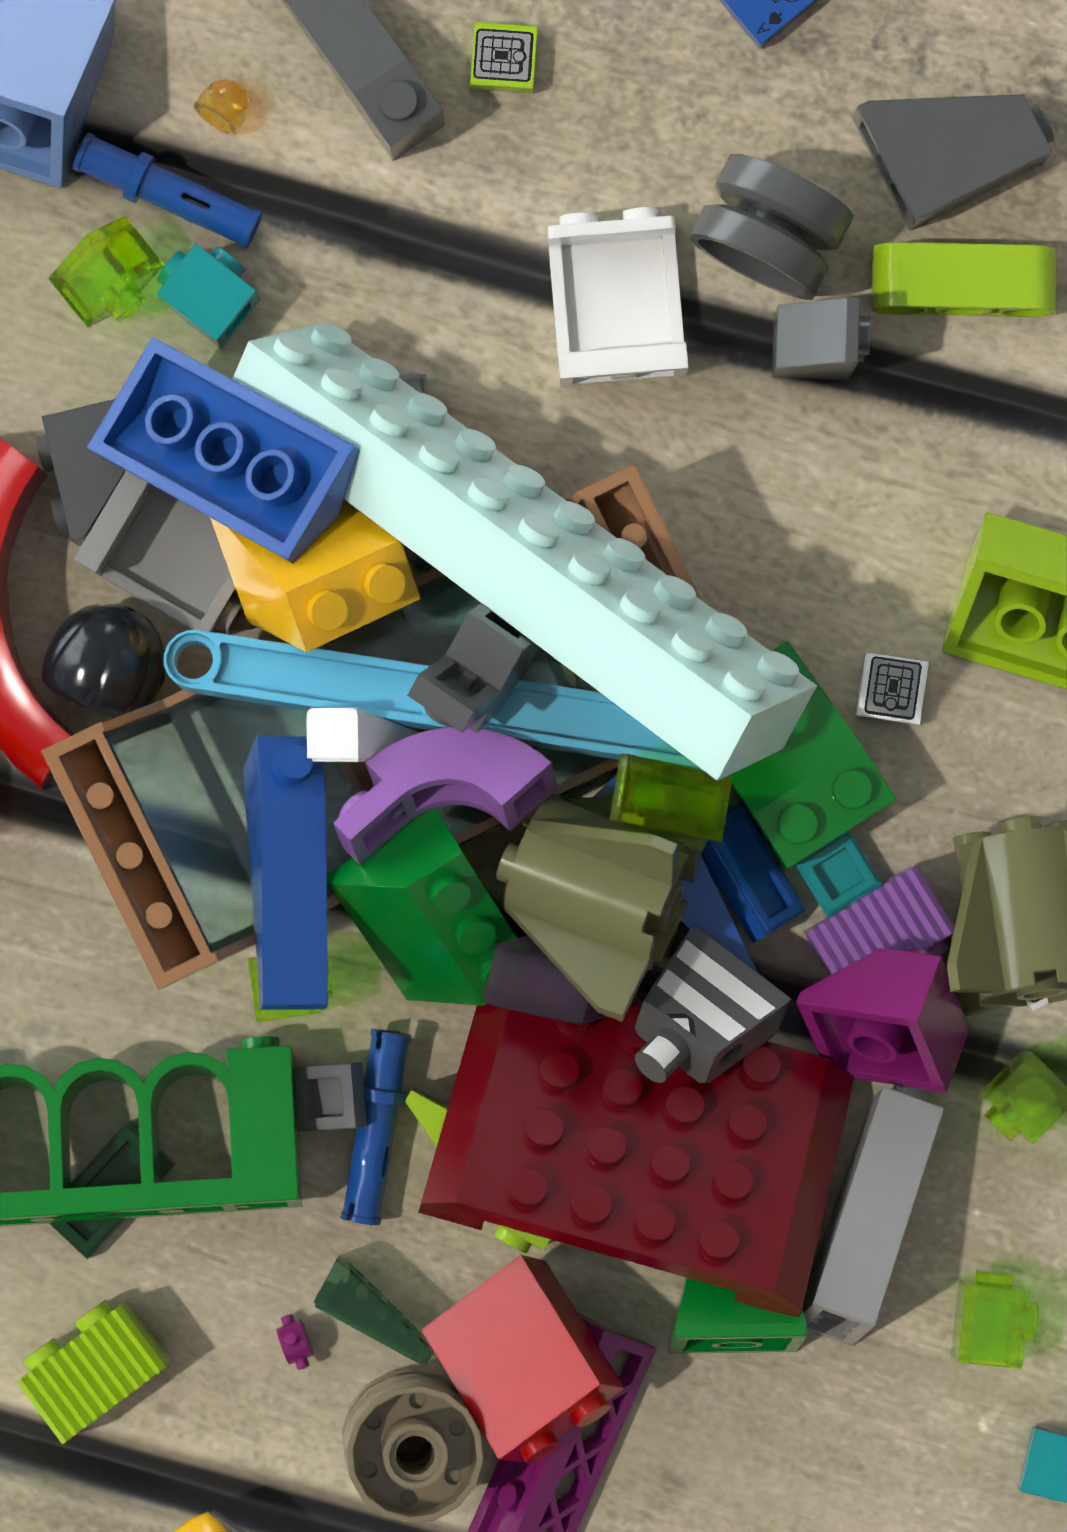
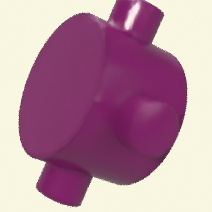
M293 1314L285 1315L281 1318L283 1326L276 1328L281 1348L289 1365L296 1363L298 1370L305 1369L310 1366L307 1358L314 1356L308 1333L301 1319L295 1321Z

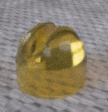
M230 79L213 81L207 86L195 101L193 107L197 114L209 125L225 134L235 135L248 115L249 100L245 89L238 82Z

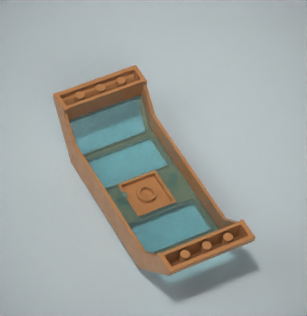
M635 464L599 480L565 499L588 509L595 518L594 522L616 538L625 539L637 545L644 552L647 561L666 575L675 576L687 582L695 590L696 597L702 600ZM433 568L414 578L421 599L317 648L431 666L447 653L467 614L480 605L481 602L439 570ZM541 647L538 648L520 679L599 692ZM181 690L163 700L103 723L99 722L41 750L158 990L256 945L243 766L256 736H307L308 711L201 695ZM412 727L410 728V729H412V730H414V731H417V732H419V733L424 732V731H428V730H425V729L412 728ZM547 748L535 749L552 763L558 789L553 794L559 796L629 762ZM323 761L326 792L327 873L352 858L343 849L333 822L339 818L342 807L352 796L364 790L369 792L374 787L365 764L366 761ZM447 805L436 808L459 845L502 825L501 822L489 813L474 807ZM327 883V910L340 905L341 902Z

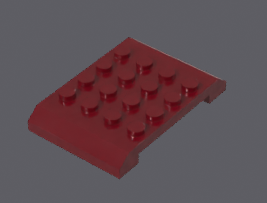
M535 976L527 978L486 1005L476 1006L418 1213L482 1230L484 1221L730 1289L736 1291L735 1302L798 1318L804 1303L854 1083V1076L829 1058L767 1041L710 1083L697 1082L679 1067L663 1083H657L647 1078L635 1062V1055L647 1043L638 1036L634 1029L642 1006L631 1003L623 1022L598 1013L576 988Z

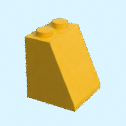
M345 499L343 500L338 517L293 564L210 518L247 622L306 653L421 599L402 543Z

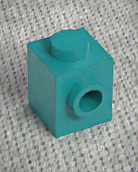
M196 243L187 255L180 250L177 251L168 260L157 277V281L162 284L156 293L160 301L220 349L226 345L260 301L257 291L240 278L246 269L218 246L210 254Z

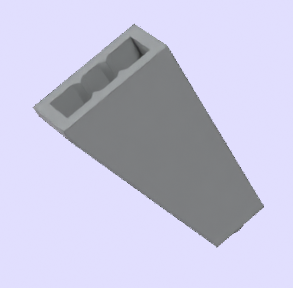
M894 1085L893 1089L883 1086L871 1101L810 1272L802 1307L808 1331L853 1346L876 1324L944 1110L940 1106L929 1103L930 1096L919 1089Z

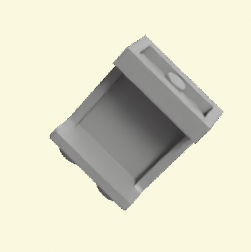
M125 471L73 560L191 630L217 633L219 630L224 634H228L237 622L243 608L210 517L130 472Z

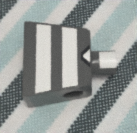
M694 925L682 940L642 1004L634 1029L638 1036L647 1043L635 1055L636 1065L647 1078L657 1083H663L678 1067L697 1082L710 1083L771 1039L779 1031L791 998Z

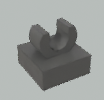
M362 1062L293 1067L298 1132L352 1129L367 1126Z

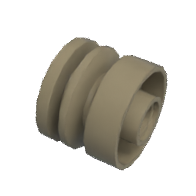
M417 1369L388 1372L366 1384L349 1405L342 1428L344 1456L349 1477L361 1499L383 1517L405 1523L434 1521L458 1508L475 1488L483 1463L481 1433L474 1417L457 1389L442 1377ZM420 1436L426 1439L425 1445L415 1453L404 1454L397 1451L399 1444L408 1437Z

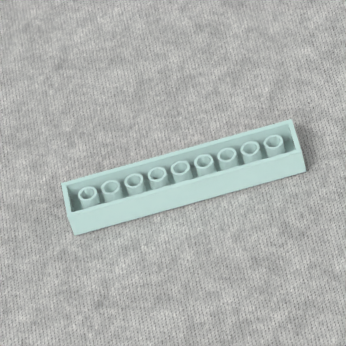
M323 322L248 341L232 380L359 449L344 497L348 503L717 781L784 748L817 687L816 684L799 673V668L793 660L779 652L769 651L747 634L746 627L740 621L730 615L716 612L696 597V592L691 585L680 578L666 575L645 559L644 552L637 545L625 539L616 538L594 522L595 518L588 509L577 503L564 500L545 486V480L539 473L511 461L496 449V445L490 437L480 431L468 429L447 413L446 406L440 400L416 391L399 378L398 371L391 364L370 357L351 343L350 335L340 327Z

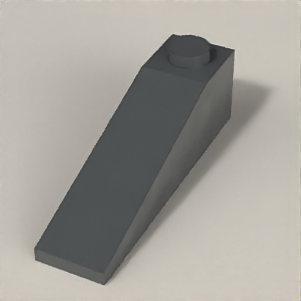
M282 0L392 161L445 126L442 108L364 0Z

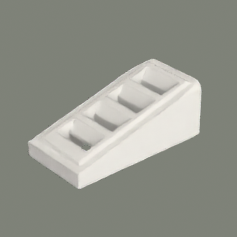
M311 708L307 712V758H312V761L364 762L389 745L419 732L358 708Z

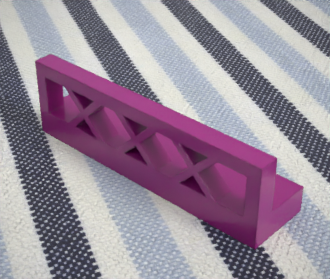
M578 1313L609 1364H611L617 1349L630 1353L622 1373L618 1377L624 1389L608 1400L611 1408L601 1417L595 1434L582 1442L580 1435L582 1427L574 1425L557 1438L560 1442L558 1449L537 1463L528 1465L526 1462L499 1460L467 1532H542L546 1529L548 1532H577L657 1348L644 1341L612 1331L589 1317ZM573 1470L575 1480L569 1493L556 1501L554 1491L560 1477Z

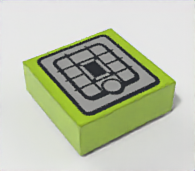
M475 22L470 89L533 93L538 26Z

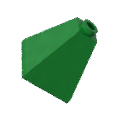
M685 1277L669 1339V1354L797 1352L807 1337V1322L802 1310L797 1318L735 1302L736 1291Z

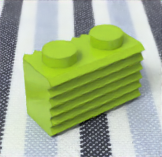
M106 1299L74 1322L81 1331L79 1335L62 1347L52 1338L23 1360L29 1372L23 1375L17 1383L62 1444L160 1373L171 1362L169 1356L164 1352L161 1345L156 1341L153 1334L148 1330L145 1323L127 1300H124L114 1309L111 1308Z

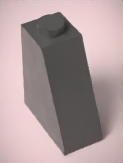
M1023 94L869 100L857 106L852 118L909 231L1044 164L1052 153L1048 143L1054 141L1052 128L1044 112L1039 106L1031 109Z

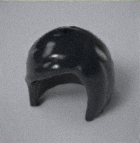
M119 604L86 606L69 616L51 639L42 665V680L56 694L113 719L155 702L166 675L164 645L153 623L138 611Z

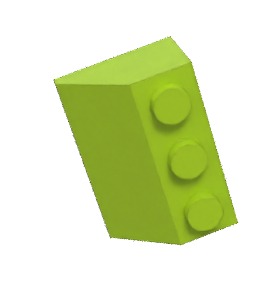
M986 511L967 560L941 652L1067 689V535Z

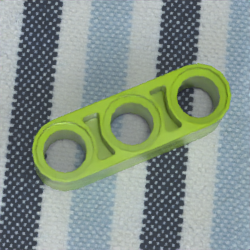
M907 242L883 243L873 246V312L894 315L1043 317L1056 314L1057 249L1054 247L1043 245Z

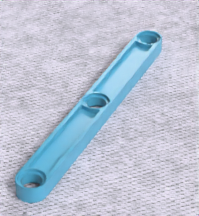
M186 630L177 634L167 644L164 652V667L168 676L182 690L191 693L308 711L311 708H358L406 727L425 730L449 728L430 718L422 705L407 696L417 676L427 669L428 665L318 648L306 653L291 644L201 630ZM200 644L208 647L213 655V663L210 670L198 679L183 677L178 670L177 664L180 653L191 645ZM519 680L500 709L482 728L511 736L529 746L706 773L602 693Z

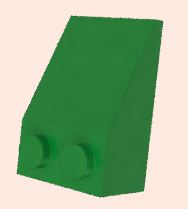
M786 641L772 651L779 652L793 660L799 668V673L816 684L817 687L782 750L724 777L783 869H789L897 800L862 744L789 641Z

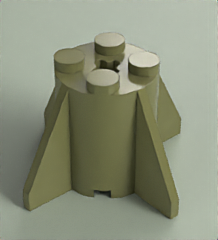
M703 791L569 799L552 794L523 819V826L527 827L520 845L510 843L501 857L496 879L505 884L500 894L498 908L504 910L506 915L513 918L598 1013L623 1022L646 971L653 970L654 965L664 969L676 951V932L688 902L682 900L684 885L681 884V881L685 879L692 883L695 882L699 859L725 806V800Z
M1038 816L1016 817L1001 822L1002 833L991 835L990 832L985 831L971 832L953 838L961 893L954 922V933L951 936L945 967L948 972L950 992L956 993L965 1017L996 1008L1028 1006L1027 1000L1048 998V1003L1067 1000V820L1049 823L1041 828L1040 817Z

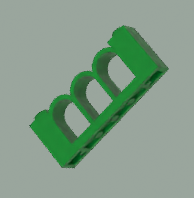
M272 1036L242 1039L241 1048L226 1049L227 1067L208 1054L184 1052L164 1059L151 1069L144 1082L135 1070L118 1060L94 1058L78 1062L60 1076L54 1087L45 1076L28 1066L8 1063L0 1065V1091L14 1086L31 1087L40 1092L45 1099L48 1112L50 1169L49 1190L0 1193V1227L303 1207L300 1143L293 1072L296 1062L291 1045L280 1046L279 1038ZM193 1074L210 1076L222 1083L228 1097L232 1178L161 1182L158 1131L160 1099L166 1089L179 1078ZM103 1080L121 1082L134 1090L138 1104L141 1184L71 1188L69 1139L71 1105L79 1092L92 1083Z

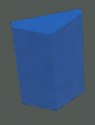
M154 337L149 341L87 446L89 450L292 564L338 517L359 453V449L351 443Z

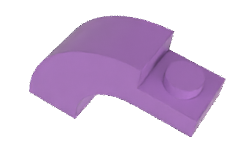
M454 727L439 728L408 736L389 745L367 760L365 764L374 787L369 792L364 790L352 796L342 807L339 818L333 822L343 849L361 865L410 821L432 808L447 805L474 807L489 813L511 831L558 789L552 763L524 742L486 729H481L476 733L468 728L461 733Z

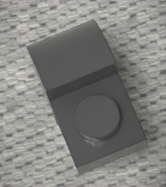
M481 603L467 614L447 653L417 676L407 696L422 705L427 715L437 723L447 727H454L461 733L468 728L478 733L496 714L514 690L539 646Z

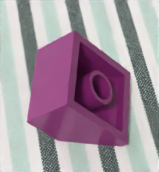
M879 948L800 992L796 1001L819 1055L829 1058L855 1077V1079L947 1093L970 1029L956 993L950 992L948 972L942 956H935L921 949L900 951Z

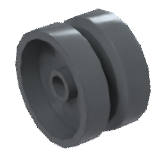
M730 154L715 184L716 191L727 205H704L690 233L689 239L697 248L714 260L763 286L799 299L813 300L829 268L817 250L838 249L855 215L845 204L827 191L784 168L744 154Z

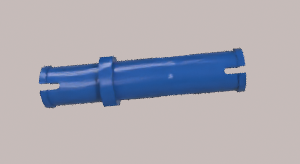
M88 133L83 139L73 163L75 171L83 172L122 190L123 198L136 203L139 199H142L190 223L199 225L237 242L246 249L251 244L263 216V211L254 210L202 184H198L156 165L155 157L142 152L139 156L96 138L92 133ZM185 199H190V200H192V201H195V202H197V203H199V204H201V205H203V206L208 207L209 209H204V208H202V207H200V206H198V205H196V204H193V203H191V202H189V201H187V200H185Z
M371 1028L370 1035L372 1037L364 1079L367 1126L356 1128L344 1207L340 1218L359 1224L381 1225L382 1217L380 1216L391 1159L398 1106H405L407 1092L402 1091L401 1088L408 1045L411 1042L412 1035L393 1030Z

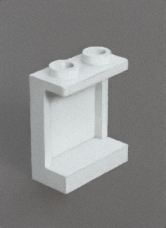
M640 207L623 211V220L598 222L596 213L581 212L562 215L559 217L560 225L548 226L547 237L560 387L684 377L687 375L688 358L683 333L675 239V216H661V210L657 207Z

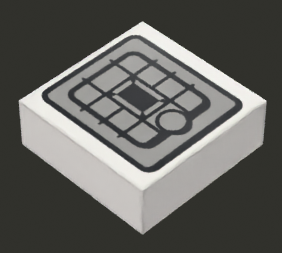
M864 653L855 716L920 725L929 662Z

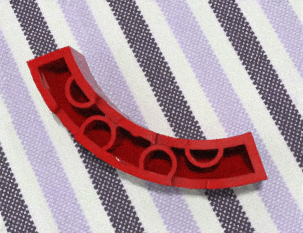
M0 438V750L23 775L43 791L53 779V775L41 750L74 735V733L46 705L31 679L27 676L14 643V633L10 618L7 578L11 550L14 547L23 517L34 495L48 474Z

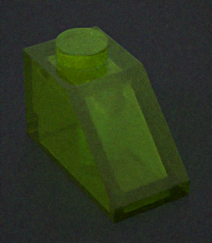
M620 754L609 820L622 827L670 837L722 842L732 777L726 776L717 781L704 770L631 754Z

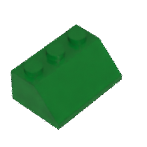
M436 807L404 826L361 865L351 858L327 873L328 885L406 1000L484 1006L538 972L512 927L498 908L495 900Z

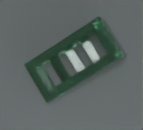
M339 1255L313 1302L316 1304L315 1307L418 1364L423 1365L425 1363L427 1365L433 1354V1349L424 1334L357 1268Z

